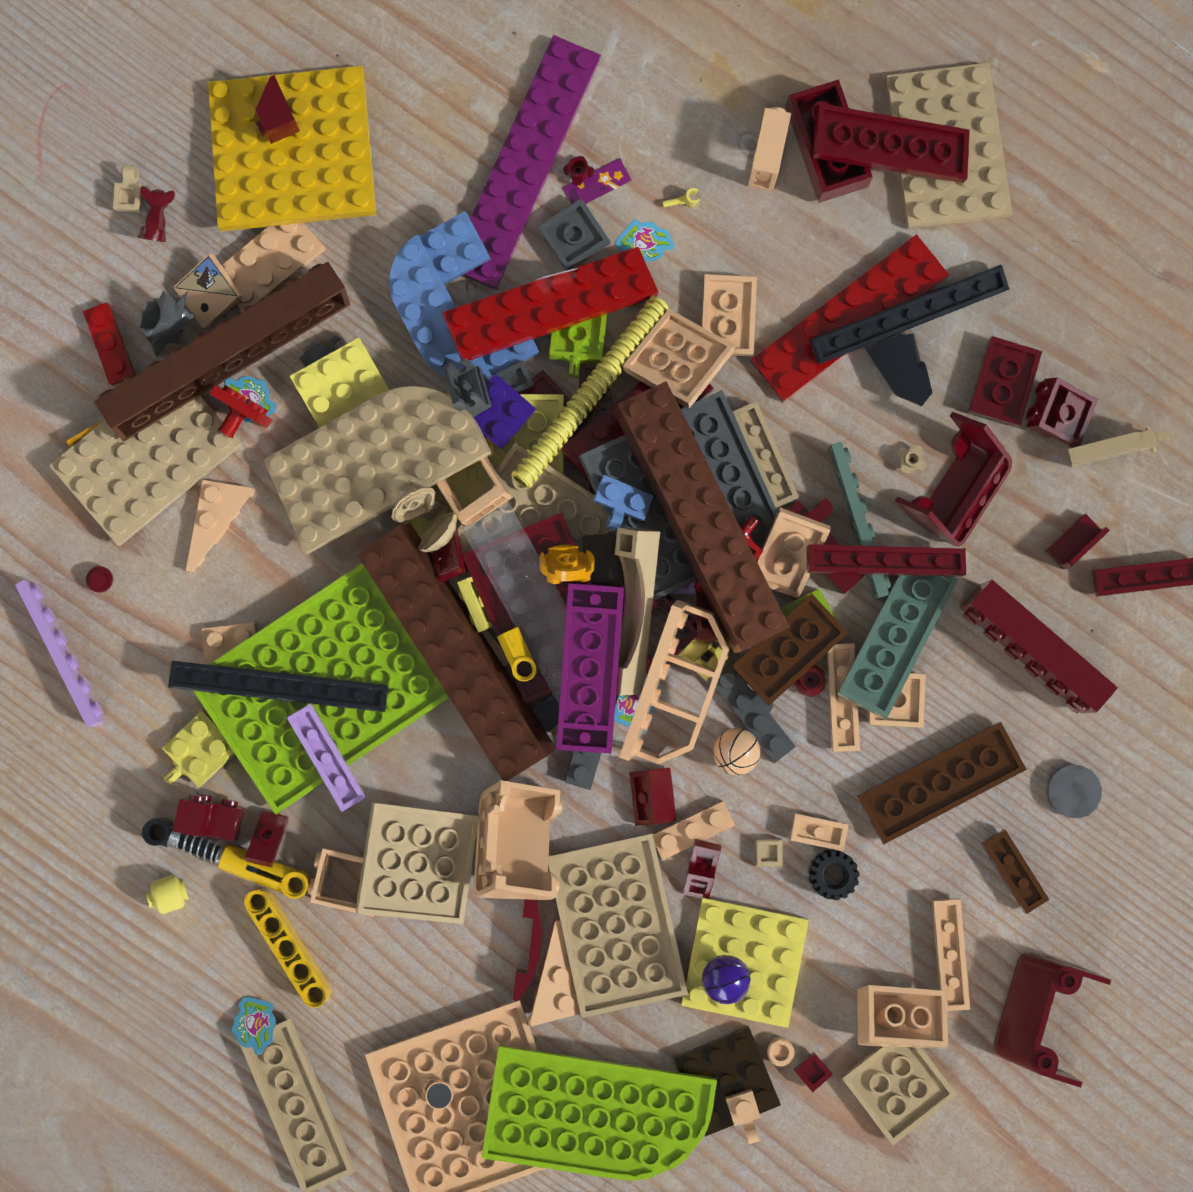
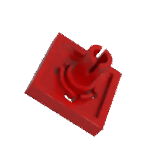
M214 385L209 393L229 406L230 411L218 430L232 439L244 418H250L266 428L269 427L273 420L266 416L267 409L250 399L244 402L246 397L227 385L223 389Z

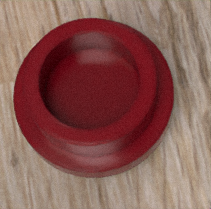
M96 566L87 573L86 584L94 592H106L113 585V574L106 567Z

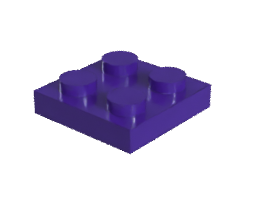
M495 374L486 384L492 406L475 416L474 419L482 433L503 450L537 409Z

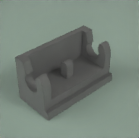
M460 358L462 365L465 366L463 369H456L450 363L443 366L452 404L459 411L465 409L474 418L492 405L482 369L479 366H474L468 359Z

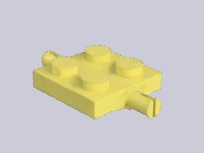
M201 711L162 748L175 765L163 778L172 785L183 774L189 777L197 787H201L235 755L215 723L205 712Z

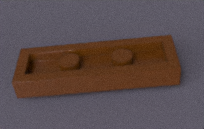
M1002 829L981 843L1025 914L1050 900L1005 829Z

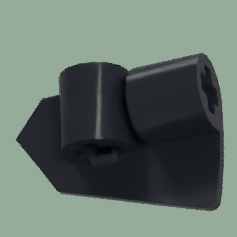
M913 333L900 335L865 346V350L894 395L922 407L933 392L925 362L920 359L915 335Z

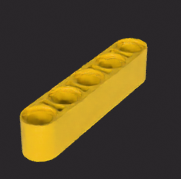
M258 888L249 892L244 900L245 908L303 1002L311 1008L322 1006L331 995L330 985L276 898L266 888ZM256 894L264 897L265 905L263 908H258L254 904L253 899ZM270 917H274L279 921L278 931H273L269 928L268 920ZM284 940H288L293 944L294 951L292 954H287L283 951L282 943ZM298 964L307 966L308 975L306 977H302L297 973L296 967ZM312 987H318L322 990L323 998L321 1000H316L312 997Z

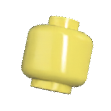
M169 875L152 881L150 884L151 891L146 893L149 907H156L159 914H166L181 909L185 905V900L189 899L183 878L178 879L176 875Z

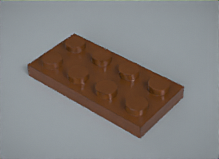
M812 593L785 617L790 626L789 628L754 645L732 665L734 670L767 706H770L848 634L843 626Z

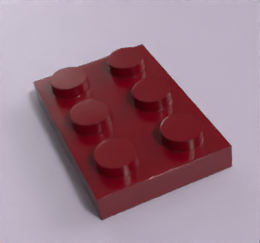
M991 336L967 413L1019 428L1024 417L1043 351Z

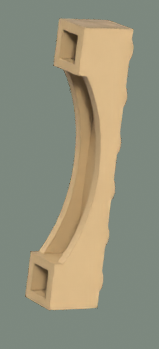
M617 528L615 555L620 558L625 583V605L621 625L616 695L619 696L641 694L644 687L660 531L643 528Z

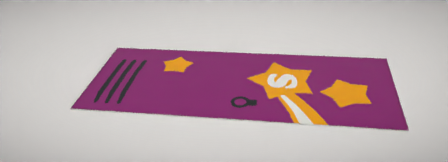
M619 158L594 171V175L583 180L581 185L575 186L573 183L564 186L563 189L571 204L581 198L587 204L632 180Z

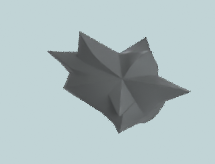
M163 290L161 296L153 298L154 301L147 302L146 310L142 311V322L139 329L151 343L155 356L159 355L168 343L178 344L179 334L183 333L182 328L195 317L192 312L184 308L188 291L175 301Z

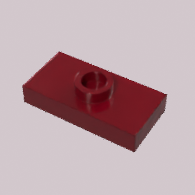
M457 527L449 542L440 549L433 551L437 579L441 582L465 572Z
M262 810L245 855L246 862L272 868L289 821L288 816L275 815V813Z

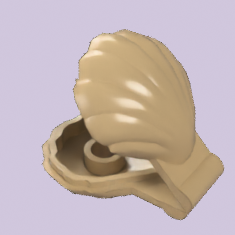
M407 486L397 494L396 498L398 501L393 507L392 519L400 523L408 522L417 517L429 519V530L421 540L418 548L422 552L440 549L453 537L457 524L456 514L454 512L448 513L450 508L444 501L434 499L436 491L433 488Z

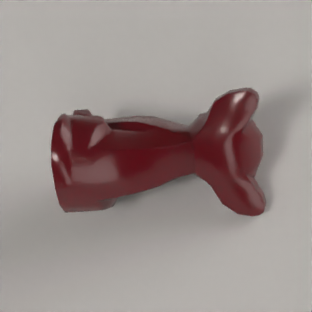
M142 186L140 189L142 198L147 201L151 208L146 216L145 225L141 227L137 238L166 242V219L163 210L174 200L175 192H165L159 189L151 191L147 187Z

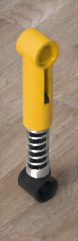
M162 817L149 820L142 828V837L149 845H161L177 850L183 849L184 853L190 852L191 856L196 854L197 858L203 857L204 861L209 859L211 863L217 865L218 869L283 893L290 899H298L308 893L312 877L304 870H297L274 861L272 868L246 862L245 855L247 850L231 844L218 846L217 842L215 844L210 843V839L205 841L203 837L200 839L196 836L173 832L174 823L168 818ZM157 824L161 825L164 829V835L161 839L154 835V828ZM260 870H263V871H266V872H268V873L274 874V875L279 876V877H281V878H283V879H280V878L274 877V876H272V875L266 874V873H264V872H261ZM293 877H298L303 882L301 891H295L291 887Z

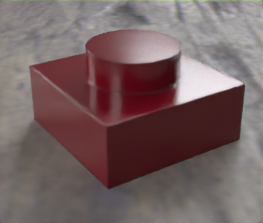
M812 1052L793 1069L812 1093L833 1075L815 1052Z

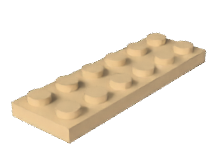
M288 1018L275 1025L273 1041L260 1055L254 1054L253 1047L246 1048L240 1044L301 1191H315L354 1173L356 1170L292 1019Z

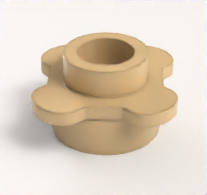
M916 445L908 450L902 448L898 451L897 456L900 458V470L902 473L909 474L912 471H923L926 468L927 464L923 461V448ZM911 457L914 458V462L910 461Z

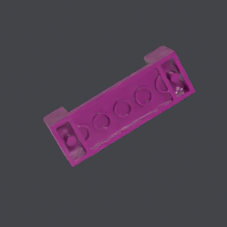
M568 582L556 750L612 754L624 595L623 586Z

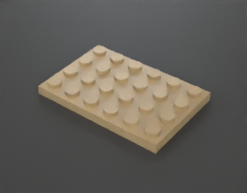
M990 63L887 75L885 82L890 116L970 129L968 179L964 183L899 172L907 229L1010 217L1012 215V206Z
M199 396L124 442L104 420L49 466L120 547L243 444L235 435L232 439L218 430L223 421L206 401Z
M649 833L550 855L548 859L550 873H554L556 879L559 880L556 902L581 1018L688 995L653 834Z

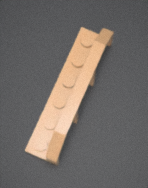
M677 600L672 605L624 741L620 758L630 761L633 755L656 764H661L694 749L730 650V645L714 612L681 600ZM684 610L709 620L723 649L716 670L674 655L679 639L675 638L678 628L683 629L688 617ZM667 661L713 678L700 715L659 700L661 690L657 689L660 679L665 680L670 665L666 663ZM654 706L696 722L697 724L690 743L662 755L642 749L644 740L640 739L643 729H648L653 716L648 714L650 707Z

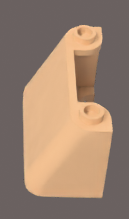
M501 780L483 791L478 809L479 823L474 877V893L476 897L552 900L556 898L559 891V880L556 879L554 873L548 872L550 821L554 820L562 811L560 790Z

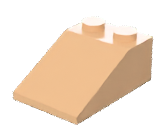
M867 985L857 989L858 1045L947 1048V992Z

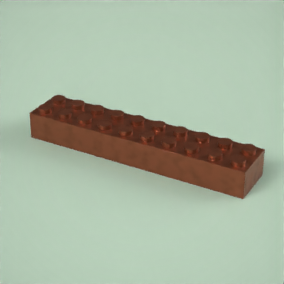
M326 262L323 265L320 263L313 266L308 271V274L301 278L291 279L286 283V287L277 292L272 291L266 294L261 302L254 306L248 305L244 307L236 317L231 320L225 319L216 326V329L209 333L199 334L193 339L191 344L174 349L166 359L149 364L146 371L139 375L127 377L123 384L114 390L108 389L101 393L99 399L95 400L94 403L110 428L123 442L211 390L214 385L221 384L350 306L346 288L330 263Z
M667 381L617 404L613 412L734 653L742 652L789 628L790 626Z
M406 523L397 526L357 554V556L501 779L508 781L547 757L556 747L528 703L524 702L519 689L482 632L478 633L477 628L472 625L469 612L449 581L441 582L437 579L434 558L430 552L419 550L418 546L421 543V538L412 524Z

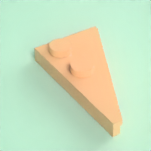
M202 480L186 571L194 572L202 564L206 554L214 544H217L229 528L230 522L240 513L241 507L249 497L253 496L255 489Z
M560 919L554 920V924L549 932L548 939L550 940L546 956H543L538 976L539 984L534 992L533 998L535 1000L531 1016H528L527 1020L528 1026H535L580 1014Z

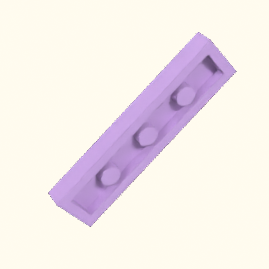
M309 704L287 717L341 812L365 799L366 796L313 705Z

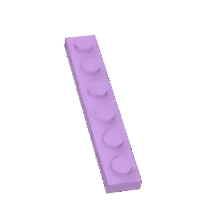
M22 580L15 584L86 726L96 727L104 723L102 715H104L103 709L98 701L93 700L90 691H92L91 685L85 677L81 676L78 670L80 664L74 654L69 653L66 644H68L67 638L61 630L57 629L54 623L56 620L55 614L43 602L44 593L37 583L28 580Z

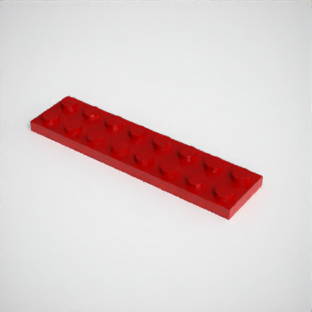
M916 234L751 359V363L779 399L784 402L845 356L842 355L818 365L816 364L808 339L925 294L946 279L949 274Z
M639 247L573 268L576 269L573 271L543 278L444 311L443 319L459 357L470 361L649 300L652 296L657 297L659 291Z

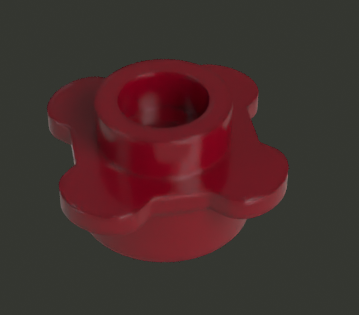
M583 156L571 159L563 168L564 174L570 176L575 186L581 185L583 180L594 175V168L588 166V162Z

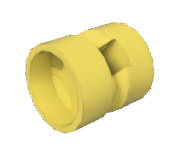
M695 637L678 656L716 670L723 650L719 646L713 647L712 641H696ZM705 652L710 657L707 662L701 659ZM696 672L705 681L710 678L707 675Z

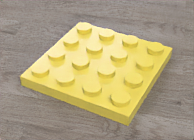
M702 897L685 981L688 995L682 996L681 1006L788 1028L809 920ZM731 955L737 957L749 969L751 978L749 991L736 1003H717L704 991L702 984L703 970L708 962L717 956Z

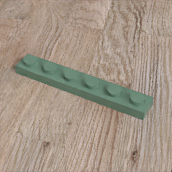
M842 442L832 444L828 448V452L857 545L874 546L872 541L875 538L874 529L871 523L867 524L864 515L867 513V507L864 499H859L856 489L859 488L858 478L855 473H851L848 464L851 463L849 450L847 447L843 448ZM867 574L874 599L888 596V590L891 589L888 576Z

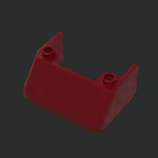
M952 412L950 417L958 426L959 431L953 436L951 441L952 452L956 458L930 499L921 495L912 502L897 497L895 502L911 520L947 543L959 547L965 543L1010 473L1012 458L987 424Z
M1028 952L1022 954L1015 966L994 1039L995 1052L1004 1060L1039 1075L1081 1088L1083 1082L1072 1074L1057 1069L1059 1064L1057 1054L1052 1049L1042 1046L1041 1042L1056 992L1066 995L1074 994L1079 990L1083 977L1108 985L1111 984V979L1035 953Z

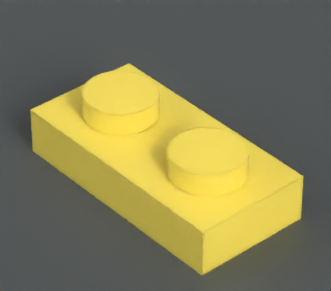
M472 577L457 582L460 598L466 603L470 612V621L477 628L478 633L493 627Z

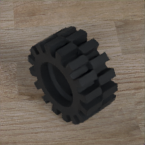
M825 850L823 853L817 854L815 860H812L810 863V869H808L809 882L812 884V888L819 895L829 900L847 898L848 894L855 891L854 888L859 883L858 876L860 874L857 870L856 862L849 855L838 850ZM832 864L839 865L844 872L843 880L837 885L827 884L823 876L826 867Z

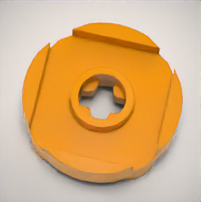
M574 545L553 546L548 548V554L544 555L543 552L540 554L539 569L543 575L547 576V582L552 584H559L563 581L587 582L594 571V555L586 550V554L579 552V547Z

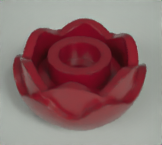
M814 664L794 683L797 692L809 697L819 695L827 683L825 672L820 666ZM809 677L812 678V682H811V683L808 682V678H809Z

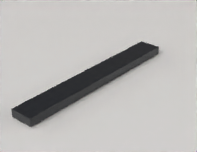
M996 265L808 339L816 364L820 365L1010 290L1003 266Z
M172 661L168 688L386 712L389 685Z

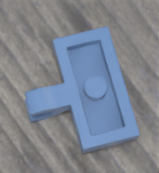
M603 475L592 501L612 509L605 527L616 531L617 528L621 527L624 515L643 522L653 495Z

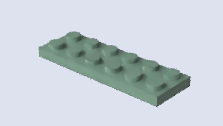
M899 575L837 695L886 720L958 579L954 576Z

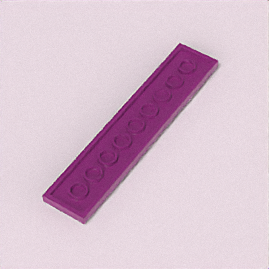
M553 35L470 218L491 260L462 276L494 290L498 289L601 60L600 54Z

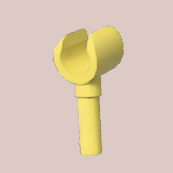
M690 188L685 196L664 200L663 207L685 204L687 207L693 208L699 203L700 199L691 200L689 195H695L699 190Z

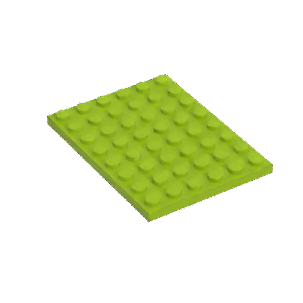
M362 563L209 664L389 685L386 712L312 704L348 766L449 699ZM193 690L275 815L324 783L287 717L308 706L309 703Z

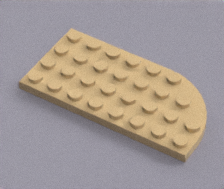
M409 386L395 388L371 398L263 460L303 552L309 554L393 508L398 501L396 498L397 494L407 486H415L416 488L431 487L492 453L476 420L465 409L459 411L452 404L451 397L434 389Z

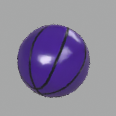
M721 955L713 958L705 966L702 973V984L705 993L713 1001L720 1004H733L740 1001L749 991L751 982L750 972L746 964L739 958L731 955Z

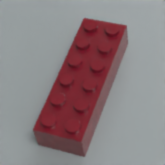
M993 579L980 584L961 605L960 609L964 612L963 617L973 625H976V623L984 629L983 634L994 643L998 641L1005 647L1003 651L1013 660L1019 659L1026 665L1024 669L1035 678L1039 676L1045 681V688L1056 696L1060 694L1067 700L1065 705L1077 714L1079 712L1097 713L1118 689L1114 683Z

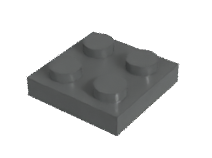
M582 198L538 226L539 232L566 271L573 269L610 245L609 238Z

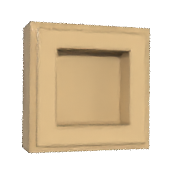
M755 839V867H783L782 839Z

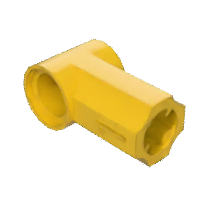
M519 627L497 636L512 668L514 677L524 682L533 679L538 672V665L533 659ZM522 661H527L532 665V673L527 677L520 675L518 672V665Z

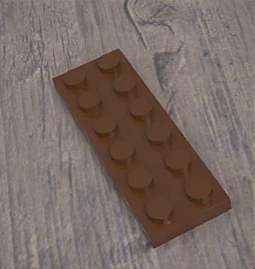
M997 722L857 795L881 843L884 845L1027 769L1002 722Z

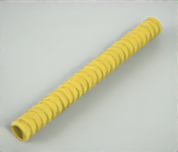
M655 296L649 299V302L644 305V308L639 311V314L630 323V327L625 329V333H622L620 339H617L615 345L610 348L611 351L606 353V357H603L601 363H598L596 369L591 372L592 376L589 375L586 378L587 382L582 383V388H579L576 391L577 394L571 397L572 400L567 402V407H563L562 413H559L557 419L552 421V426H548L547 432H544L542 438L537 440V445L534 444L532 446V451H529L527 457L522 459V464L517 465V470H514L511 474L519 485L525 488L533 486L532 482L537 481V475L540 476L543 473L542 469L548 467L547 463L552 462V456L558 454L557 450L563 448L562 444L568 441L567 437L570 438L573 435L572 431H576L577 425H580L583 422L582 419L588 416L587 412L592 411V406L597 404V400L602 398V394H605L607 388L617 379L616 375L621 374L624 363L669 309L662 299Z

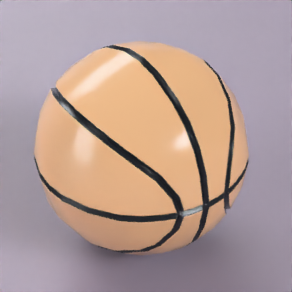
M733 728L724 731L717 737L713 746V756L717 766L729 775L739 776L749 773L757 766L761 752L758 740L751 732L745 729Z

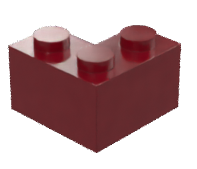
M196 793V795L189 794V797L179 799L172 831L196 837L206 835L229 841L238 840L245 808L239 807L238 801L222 799V802L211 801V795Z

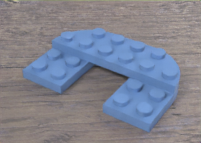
M466 211L420 236L415 235L397 253L390 271V292L395 307L425 362L435 372L445 378L443 366L450 363L456 369H463L465 367L461 363L443 319L444 311L456 308L445 284L491 260ZM532 339L470 360V362L476 367L479 366L482 369L484 379H487L508 367L539 354L540 351Z

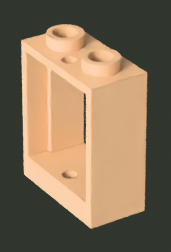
M771 107L764 110L748 187L772 192L774 190L791 113L786 112L783 108Z
M487 456L479 461L495 487L464 508L447 479L436 483L460 522L469 528L513 497Z
M331 847L322 848V852L317 853L314 862V868H318L316 878L311 879L308 888V895H311L310 902L356 913L357 902L323 895L331 857L363 864L364 855Z

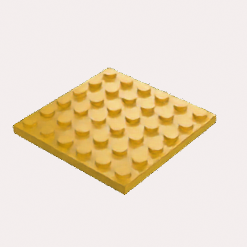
M363 66L275 75L300 132L272 144L267 135L261 136L255 121L260 119L255 109L269 77L273 75L208 82L217 223L220 232L377 215Z

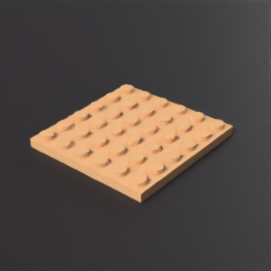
M521 999L365 1054L410 1192H481L546 1169L482 1159L499 1044L538 1050L531 1028L528 1026V1019ZM436 1080L447 1081L454 1090L451 1104L442 1110L430 1107L425 1097L428 1086Z

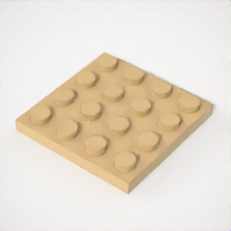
M372 802L355 912L357 914L464 924L479 816Z

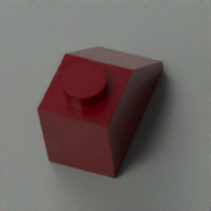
M275 75L269 77L255 109L260 119L255 121L261 136L267 135L272 144L296 134L300 130Z

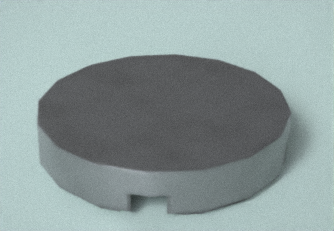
M1069 764L1058 768L1051 774L1048 787H1046V796L1049 804L1057 813L1068 818L1079 819L1089 816L1097 809L1101 801L1102 787L1098 777L1092 770L1081 765Z

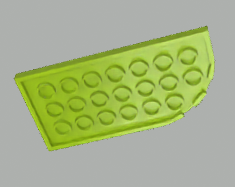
M499 1044L482 1159L617 1180L633 1181L653 1178L655 1175L669 1169L672 1170L689 1157V1154L696 1148L698 1143L702 1141L712 1116L717 1079Z

